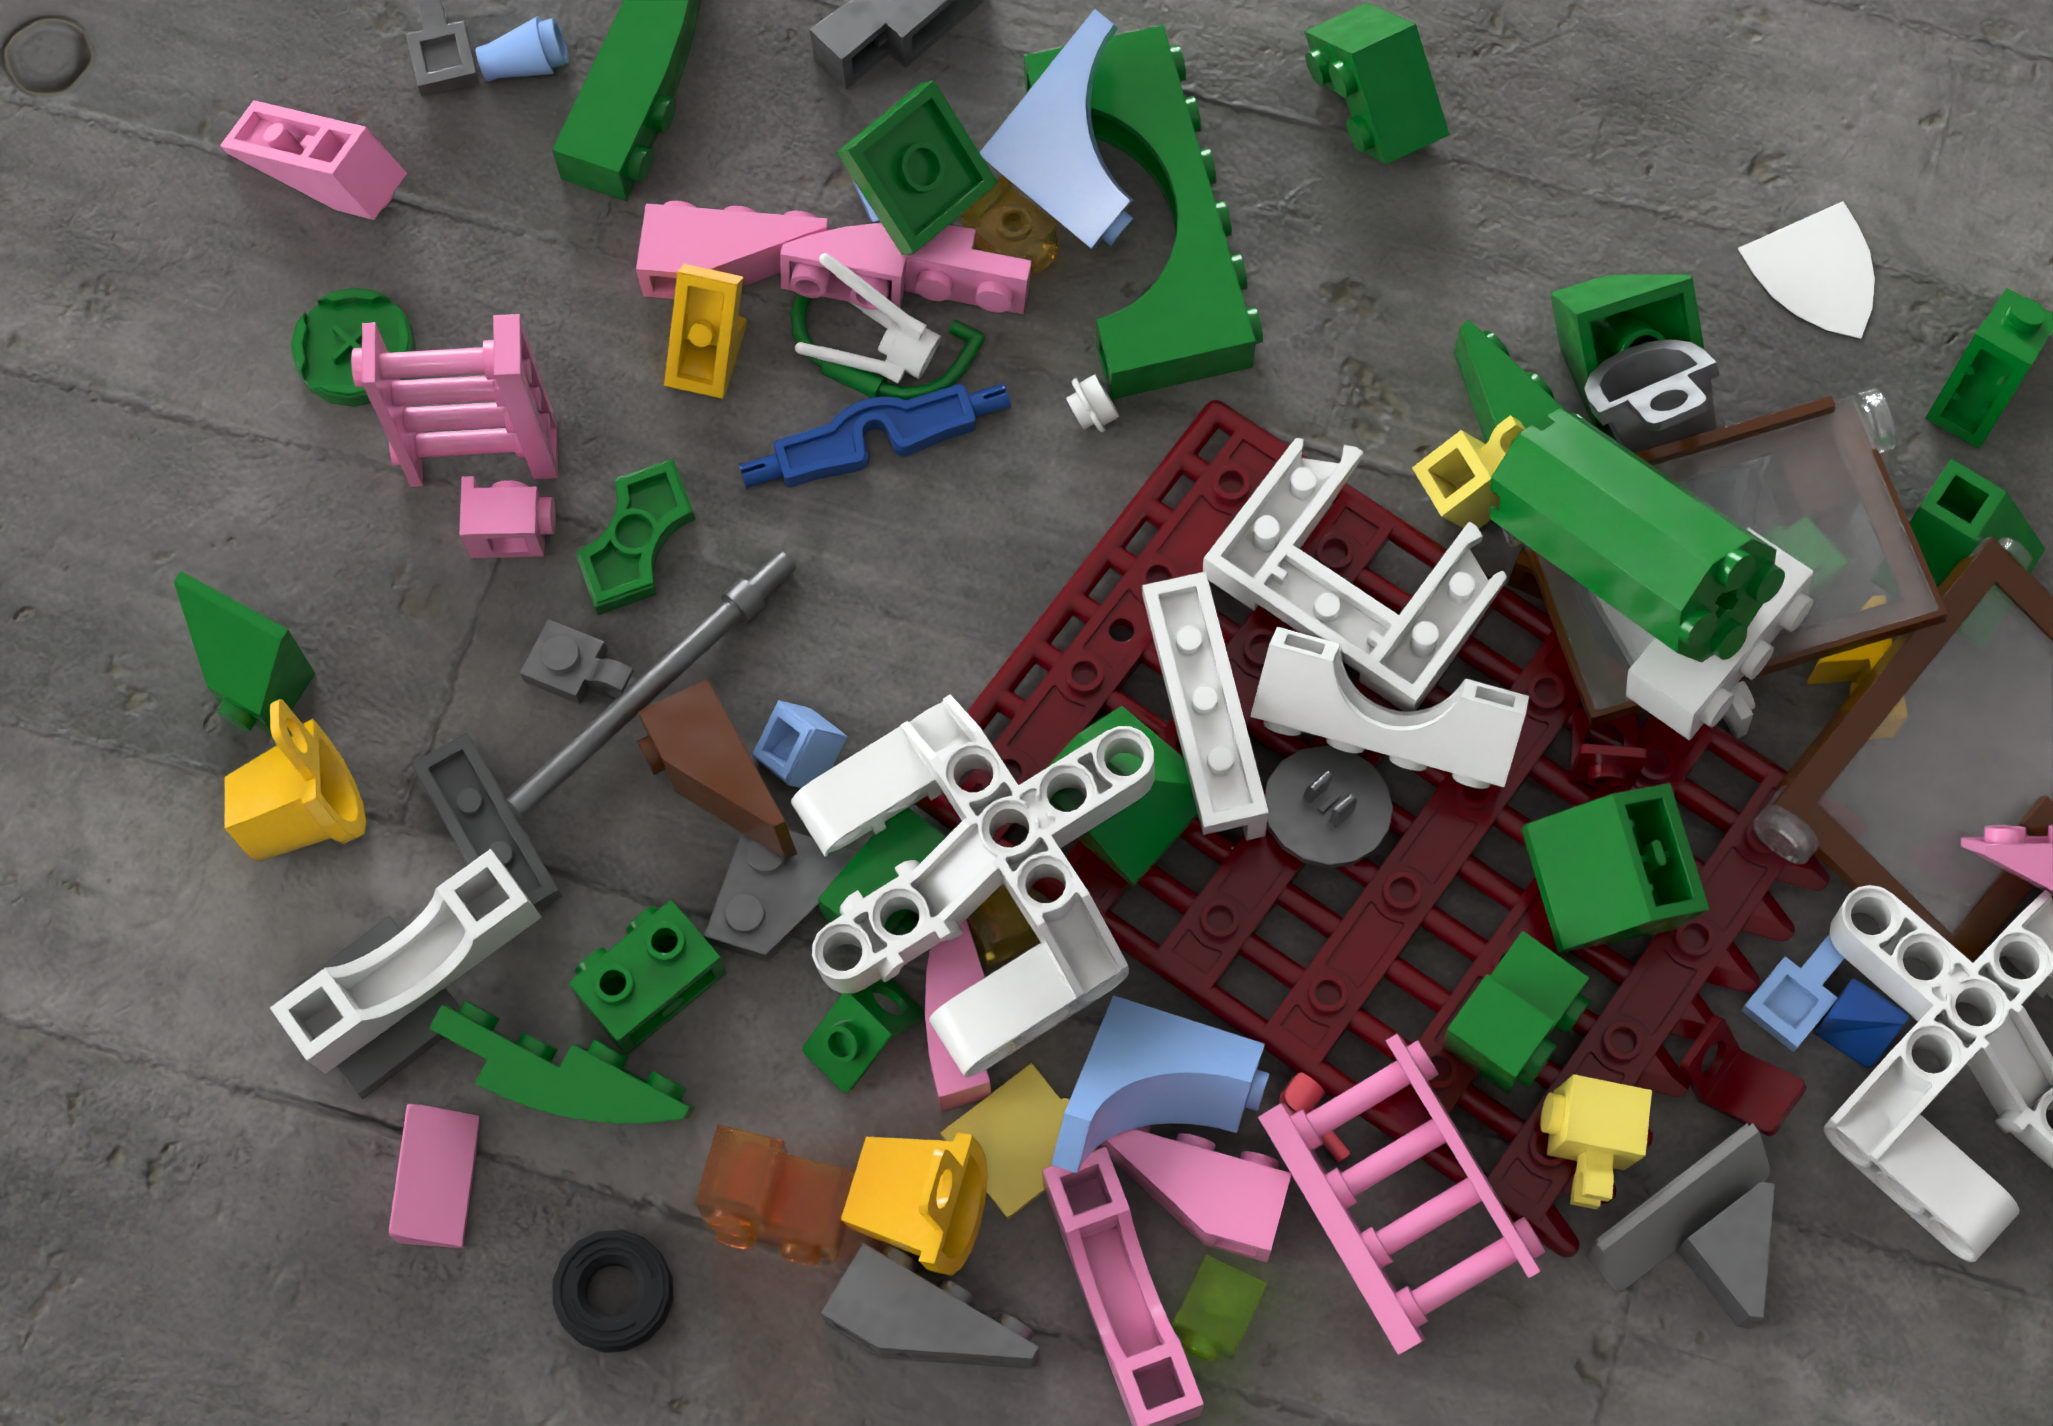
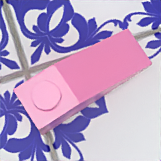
M253 100L220 145L227 154L334 210L374 220L379 212L390 203L394 191L407 175V172L365 126Z

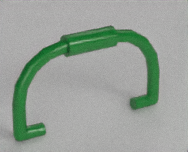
M797 294L790 312L792 335L797 343L803 342L815 345L807 332L805 315L811 298ZM954 320L949 333L966 341L954 363L941 377L921 386L901 387L886 383V377L874 372L827 362L810 356L806 357L822 368L821 373L868 397H896L909 400L953 386L969 368L984 343L985 336L981 331L958 320Z

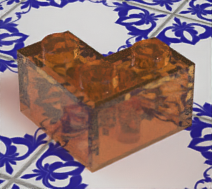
M717 1124L695 1204L708 1228L717 1231L715 1240L746 1250H753L756 1241L781 1247L779 1254L781 1257L804 1265L818 1266L820 1257L838 1260L847 1226L841 1220L855 1173L853 1170L789 1155L784 1140Z

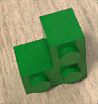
M1364 3L1304 31L1310 51L1305 54L1308 70L1319 86H1323L1346 99L1351 118L1346 120V127L1353 145L1359 152H1364L1387 165L1450 135L1415 23L1370 3Z
M1522 931L1490 976L1486 974L1447 1028L1442 1048L1507 1095L1518 1081L1529 1088L1543 1070L1556 1048V1045L1550 1042L1548 1038L1556 1027L1568 1034L1591 1002L1581 995L1590 977Z

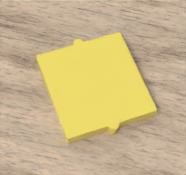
M1032 1063L940 1132L945 1141H954L956 1132L973 1135L979 1142L985 1154L988 1180L986 1194L1007 1220L1045 1192L1042 1170L1053 1166L1051 1163L1064 1112L1069 1103V1099L1059 1098Z

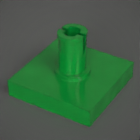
M934 80L919 84L836 152L902 255L915 254L998 184V181Z

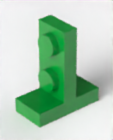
M2006 288L1986 320L1982 322L1925 419L1980 449L2053 332V313L2044 309L2036 301L2025 298Z

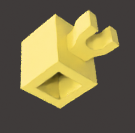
M1510 415L1496 426L1486 444L1460 430L1412 467L1441 517L1462 528L1468 522H1471L1478 529L1491 520L1490 505L1499 508L1500 497L1491 492V476L1509 450L1513 440L1519 432L1525 429L1521 421Z
M1573 1074L1557 1087L1553 1093H1548L1541 1113V1130L1544 1133H1549L1547 1155L1577 1161L1571 1190V1205L1598 1209L1601 1200L1608 1202L1612 1199L1614 1184L1613 1168L1626 1170L1646 1156L1652 1090Z

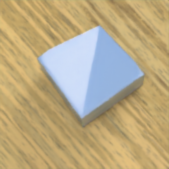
M778 700L754 749L752 757L787 785L802 788L813 779L833 768L848 736L811 708Z

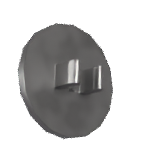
M1331 746L1302 749L1282 760L1268 779L1264 795L1269 811L1267 828L1280 847L1303 863L1324 868L1354 865L1374 853L1388 833L1393 810L1388 785L1373 764L1355 753L1344 752Z

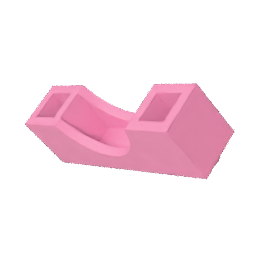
M1107 1147L1092 1151L1082 1163L1078 1173L1056 1166L1043 1169V1187L1132 1426H1174L1201 1416L1204 1406L1203 1400L1181 1342L1175 1334L1156 1292L1137 1238L1129 1205Z

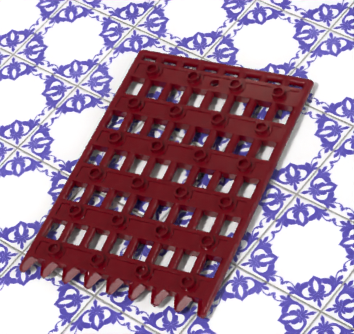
M1212 400L1200 411L967 711L982 731L985 730L998 712L1011 720L992 746L1018 785L1046 769L1077 734L1093 725L1104 711L1110 714L1121 706L1183 757L1174 718L1172 717L1167 723L1120 691L1141 662L1163 676L1142 596V587L1150 583L1203 572L1204 557L1288 449V444L1222 401ZM1217 429H1219L1231 438L1214 460L1209 463L1198 456V454ZM1302 454L1301 458L1309 459L1308 457ZM1183 475L1195 484L1174 510L1161 501ZM1345 483L1332 502L1334 505L1315 530L1311 532L1300 550L1400 615L1412 599V596L1371 570L1369 566L1388 541L1431 569L1435 568L1448 549ZM1148 522L1159 531L1137 557L1125 548L1144 523ZM1111 569L1122 576V578L1104 602L1100 604L1089 597V594L1106 572ZM1485 574L1488 580L1491 579L1490 576ZM1503 586L1417 711L1422 705L1430 708L1452 695L1440 687L1438 683L1458 657L1507 690L1529 696L1526 715L1505 787L1490 784L1489 788L1484 789L1466 786L1457 782L1452 777L1453 773L1429 766L1423 771L1411 770L1435 786L1437 790L1417 817L1391 800L1393 810L1389 830L1401 839L1381 867L1366 857L1354 865L1335 867L1365 888L1344 918L1292 883L1306 863L1301 862L1284 851L1267 827L1264 837L1246 840L1244 834L1238 843L1235 844L1219 832L1203 835L1200 820L1196 817L1179 837L1221 865L1201 893L1198 895L1155 864L1137 882L1141 887L1183 915L1162 945H1159L1112 912V909L1131 884L1077 838L1075 839L1077 844L1066 858L1090 893L1121 950L1247 1038L1264 1043V1050L1297 1073H1304L1311 1077L1333 1098L1358 1084L1325 1060L1347 1029L1394 1062L1397 1059L1385 1040L1398 1034L1403 1038L1407 1046L1412 1044L1411 1041L1363 1009V1006L1383 978H1386L1434 1011L1437 1015L1418 1040L1439 1073L1438 1076L1429 1081L1430 1085L1449 1115L1457 1105L1511 1142L1491 1173L1483 1172L1512 1221L1516 1222L1525 1216L1543 1245L1557 1255L1569 1258L1578 1252L1580 1248L1579 1240L1553 1202L1559 1193L1571 1195L1577 1161L1547 1155L1549 1133H1544L1541 1130V1113L1548 1093H1553L1557 1087L1574 1074L1648 1089L1675 1098L1686 1094L1689 1083L1662 1045L1669 1034L1695 1041L1714 1016L1713 1012L1698 994L1704 982L1744 993H1752L1757 990L1760 984V977L1733 940L1739 931L1781 942L1788 941L1793 937L1795 933L1794 924L1768 891L1774 880L1821 891L1829 884L1830 877L1804 843L1803 838L1806 834L1778 806L1772 805L1781 794L1776 786L1788 771L1718 725L1711 728L1704 723L1694 736L1688 740L1650 714L1637 732V748L1647 750V761L1634 786L1626 785L1615 789L1597 788L1595 790L1585 782L1569 781V772L1544 756V754L1564 727L1571 731L1572 714L1575 709L1581 708L1579 707L1582 703L1550 616ZM1258 605L1255 611H1252L1242 626L1216 610L1248 735L1284 759L1302 749L1330 746L1326 742L1327 738L1317 735L1309 745L1297 736L1284 735L1268 729L1264 726V720L1250 717L1268 647L1276 628L1280 627L1300 632L1260 605ZM1493 609L1544 642L1524 670L1473 637ZM1074 616L1086 625L1067 650L1063 652L1051 643L1071 617ZM1125 625L1132 630L1133 636L1127 641L1118 642L1110 636V631L1115 626ZM1597 647L1611 686L1626 682L1629 667ZM1037 664L1049 673L1026 701L1014 693V691L1033 666ZM1359 680L1354 685L1360 693L1372 702L1388 709L1402 711L1363 685ZM1596 726L1586 733L1585 741L1589 744L1622 747L1621 736L1609 726ZM1364 749L1362 753H1355L1373 764L1375 768L1378 767L1386 754ZM1706 749L1760 784L1741 813L1687 778ZM973 769L960 788L967 792L982 791L990 785L993 776L985 770ZM1528 777H1531L1574 807L1610 794L1670 783L1675 800L1726 834L1706 863L1693 855L1709 910L1675 930L1655 934V937L1636 964H1633L1605 944L1569 951L1620 987L1600 1016L1586 1008L1575 1023L1572 1030L1584 1037V1039L1564 1068H1561L1549 1059L1535 1079V1082L1548 1091L1528 1120L1525 1121L1474 1086L1472 1082L1478 1073L1442 1047L1447 1028L1486 974L1489 976L1492 974L1522 931L1561 957L1563 953H1558L1536 877L1533 878L1526 890H1524L1473 856V853L1493 826L1527 848L1521 827L1533 821L1508 804ZM943 793L933 800H930L927 795L914 803L915 806L951 831L962 822ZM1825 795L1820 798L1818 803L1855 840L1862 835L1864 826L1857 816ZM1018 823L1002 825L996 830L993 840L1003 847L1013 848L1017 846L1007 837ZM1457 876L1510 911L1489 941L1436 906ZM1051 877L1039 879L1031 886L1051 901H1056L1060 898L1066 888L1060 880ZM1276 904L1328 939L1307 969L1255 934ZM1420 927L1474 962L1453 992H1450L1399 957ZM1239 955L1291 990L1269 1021L1218 986L1220 980ZM1412 1084L1359 1114L1360 1117L1394 1141L1432 1119ZM1649 1128L1646 1149L1653 1141V1133ZM1445 1143L1420 1158L1456 1184L1468 1178L1452 1150ZM1613 1184L1612 1199L1608 1202L1601 1200V1204H1607L1616 1197L1617 1190L1615 1184Z

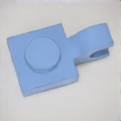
M1830 934L1802 968L1785 956L1741 1009L1745 1015L1792 1052L1798 1048L1838 999L1837 996L1823 986L1844 959L1833 946Z

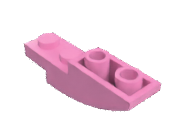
M872 223L819 232L784 243L780 253L781 289L791 290L808 298L822 296L853 302L865 309H877L820 263V255L827 253L899 308H901L904 292L919 294L923 298L932 301L951 300L976 305L989 312L1001 313L1007 311L1024 315L1032 261L975 250L976 229L952 225L944 228L915 254L902 255L882 223Z

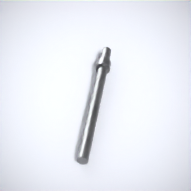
M778 551L748 580L739 578L721 595L722 603L505 800L510 810L520 819L525 818L739 621L747 623L765 607L764 598L796 570V565L786 553Z

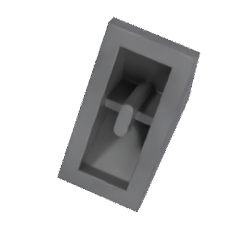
M1760 1182L1689 1236L1676 1250L1735 1325L1741 1328L1751 1329L1764 1318L1775 1190L1774 1183Z

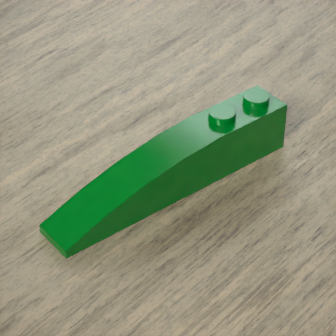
M623 0L552 149L562 180L627 201L635 182L642 183L645 180L652 164V146L659 132H667L674 118L676 110V100L674 97L691 50L702 0Z

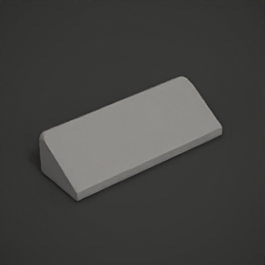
M1753 1123L1750 1126L1748 1124L1744 1125L1595 1240L1588 1249L1587 1257L1617 1292L1624 1291L1677 1250L1689 1236L1760 1182H1765L1768 1179L1770 1166L1759 1130Z

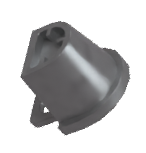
M1670 339L1646 342L1625 349L1603 361L1589 375L1584 387L1594 416L1602 425L1609 424L1617 442L1633 453L1717 429L1711 379L1720 376L1716 361L1703 348L1692 342Z

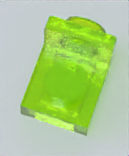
M1205 1255L1181 1309L1178 1310L1172 1325L1175 1334L1182 1337L1180 1341L1182 1348L1209 1362L1216 1363L1219 1355L1233 1361L1267 1283Z

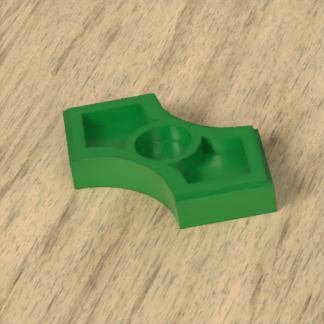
M673 458L615 478L617 505L610 524L599 538L575 553L598 615L657 595L654 584V568L662 546L675 531L687 523L696 520Z

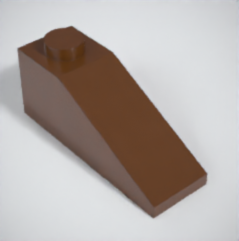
M704 679L638 712L647 736L637 740V743L653 775L665 770L678 794L784 859L797 854L781 812L708 679Z

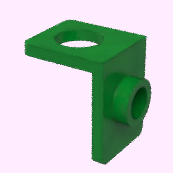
M881 978L864 990L853 994L842 993L805 1042L802 1051L842 1092L846 1093L857 1085L892 1038L913 1028L924 1020L925 1011L892 978L885 983ZM873 993H879L890 998L899 1007L902 1015H895L883 1009L875 1000Z

